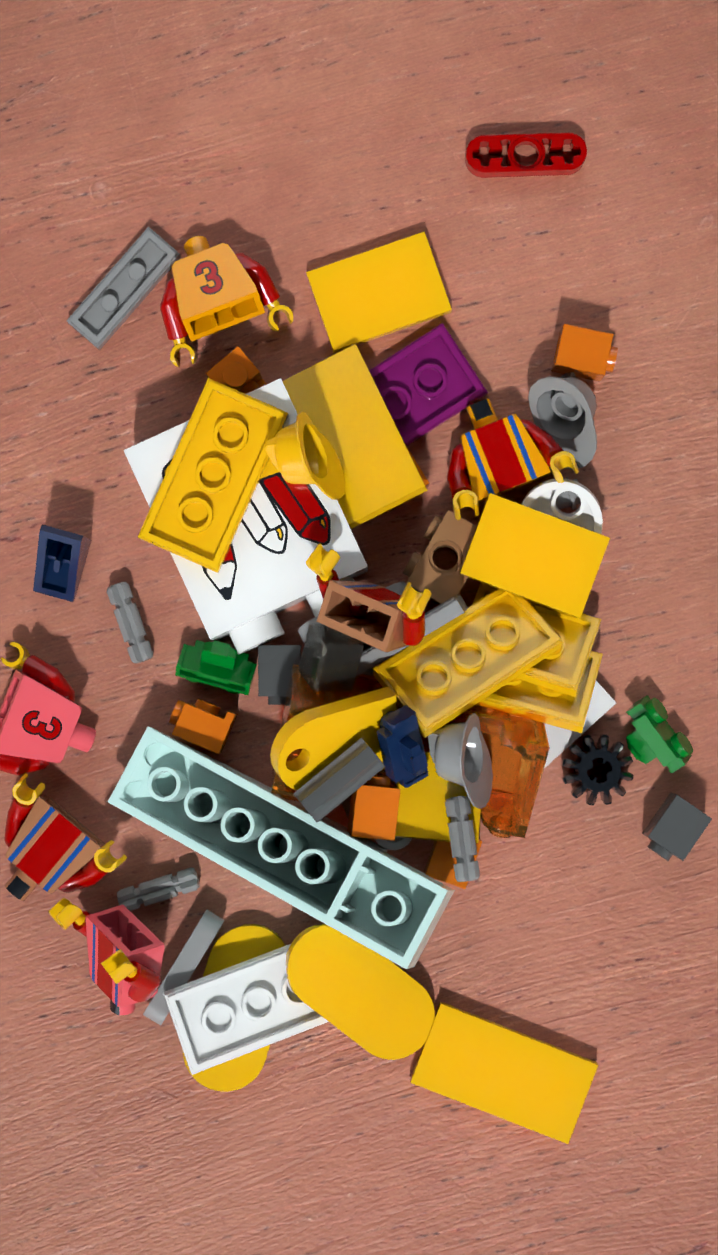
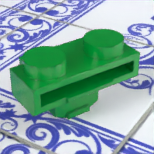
M196 640L195 646L183 645L177 662L175 676L185 678L190 682H200L226 689L233 694L249 695L257 664L248 661L249 654H238L237 650L230 647V644L215 640L214 642Z
M648 695L634 703L626 713L633 719L632 724L636 729L626 736L627 747L636 760L647 764L657 757L663 767L667 766L670 773L686 765L693 753L692 745L683 733H675L666 721L668 713L663 704L656 698L650 699Z

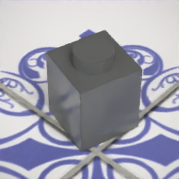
M258 645V696H268V705L293 704V696H302V645Z
M670 792L642 834L651 839L647 847L665 860L669 861L672 855L684 861L712 818L677 794Z

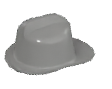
M574 372L565 373L560 378L548 376L538 379L531 386L528 395L534 424L551 435L564 451L574 455L578 468L585 467L593 459L597 450V435L593 421L597 404L592 389L584 381L576 378Z
M473 713L466 722L449 723L428 736L430 756L435 764L437 775L444 780L464 786L472 805L481 809L486 806L490 799L493 772L490 754L481 732L479 717Z

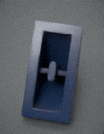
M42 524L39 532L33 591L74 602L92 540L79 534Z

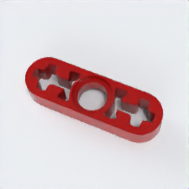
M574 133L481 135L474 138L468 144L465 164L473 175L481 178L571 175L579 171L583 166L587 156V146L584 140ZM544 144H550L548 153L561 152L565 144L570 145L572 152H578V155L574 156L569 164L565 163L563 156H550L549 165H543L545 158ZM520 145H530L536 150L538 159L530 166L520 165L514 158L515 149ZM502 146H509L506 155L508 166H501L503 157L491 158L488 166H481L480 159L473 158V155H478L481 147H486L490 155H501Z

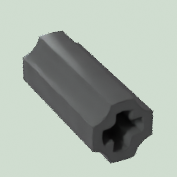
M360 738L293 794L313 819L319 822L385 766L368 744Z

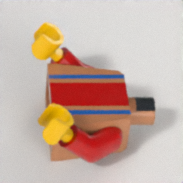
M319 543L306 561L308 568L317 574L316 580L323 597L316 622L384 652H390L408 645L416 646L423 640L425 635L424 609L432 594L430 590L425 588L423 593H420L412 588V583L408 582L402 595L373 583L339 581L337 572L333 568L341 557L333 549L327 552L322 544Z
M25 773L13 787L14 798L8 810L4 841L9 848L5 857L19 869L5 884V887L19 900L25 901L37 885L50 894L57 889L65 893H71L95 885L107 873L114 871L127 859L125 854L119 859L111 855L109 849L115 843L113 840L105 844L49 796L39 797L45 789L44 783L41 782L35 790L29 788L26 784L28 774Z

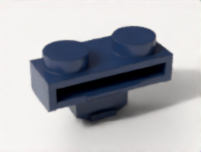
M405 705L395 711L386 713L380 721V729L377 730L386 776L395 783L398 782L405 788H408L428 776V765L416 712Z

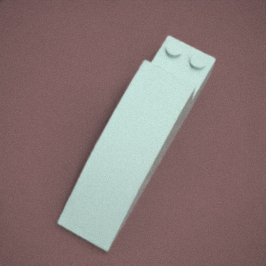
M149 726L146 728L108 800V803L405 969L415 967L455 891L386 853L388 849L367 838L351 837L347 827L326 816L319 822H316L301 803Z

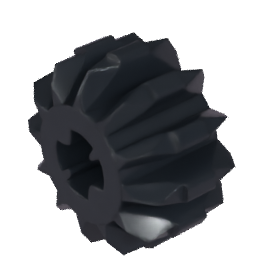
M585 735L583 736L585 751L575 744L569 746V750L577 756L576 761L562 759V766L574 768V773L566 774L562 777L563 783L579 782L571 791V795L575 798L580 797L588 788L586 794V804L593 806L595 804L598 792L603 803L609 805L612 803V797L609 792L611 788L620 796H624L626 793L624 787L618 784L619 779L633 780V774L621 771L622 766H627L633 762L632 757L623 756L617 759L616 756L624 747L621 742L614 743L607 751L609 744L608 735H600L597 748H595L592 737ZM598 758L599 763H606L607 770L601 772L602 779L596 781V777L588 776L587 770L593 768L592 760Z

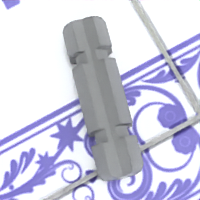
M120 582L108 587L107 594L112 605L115 604L116 609L113 611L124 642H128L130 646L127 650L133 663H141L151 659L154 653L150 642L144 638L147 634L137 605L131 601L133 594L127 582Z
M467 796L451 797L446 800L445 807L447 817H451L448 829L452 858L457 860V864H453L455 879L458 882L474 881L479 879L480 871L478 861H474L477 849L473 820L468 818V814H471L470 800Z
M187 868L178 871L176 876L168 874L140 883L138 888L130 886L117 892V899L119 905L123 904L128 910L132 911L138 909L140 904L143 903L145 906L176 897L178 892L181 891L183 894L195 891L200 887L199 878L194 868Z

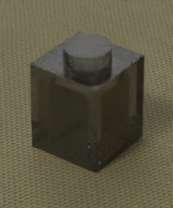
M309 624L298 671L312 690L352 692L364 645L361 641L328 626Z

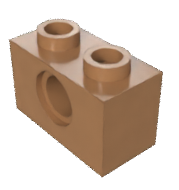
M449 510L443 519L435 515L423 536L430 540L423 555L414 552L403 571V574L409 577L407 583H412V588L420 593H423L425 588L430 590L432 594L429 600L438 605L459 595L468 579L467 576L459 573L477 526L462 517L461 520L455 519L454 513ZM447 547L453 550L457 561L452 569L441 570L436 567L433 562V553L438 548Z

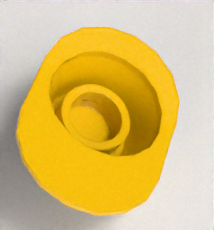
M300 411L295 423L282 428L274 438L265 443V452L287 483L316 484L329 498L339 500L345 491V478L341 462L332 445L313 425L309 416L305 412Z

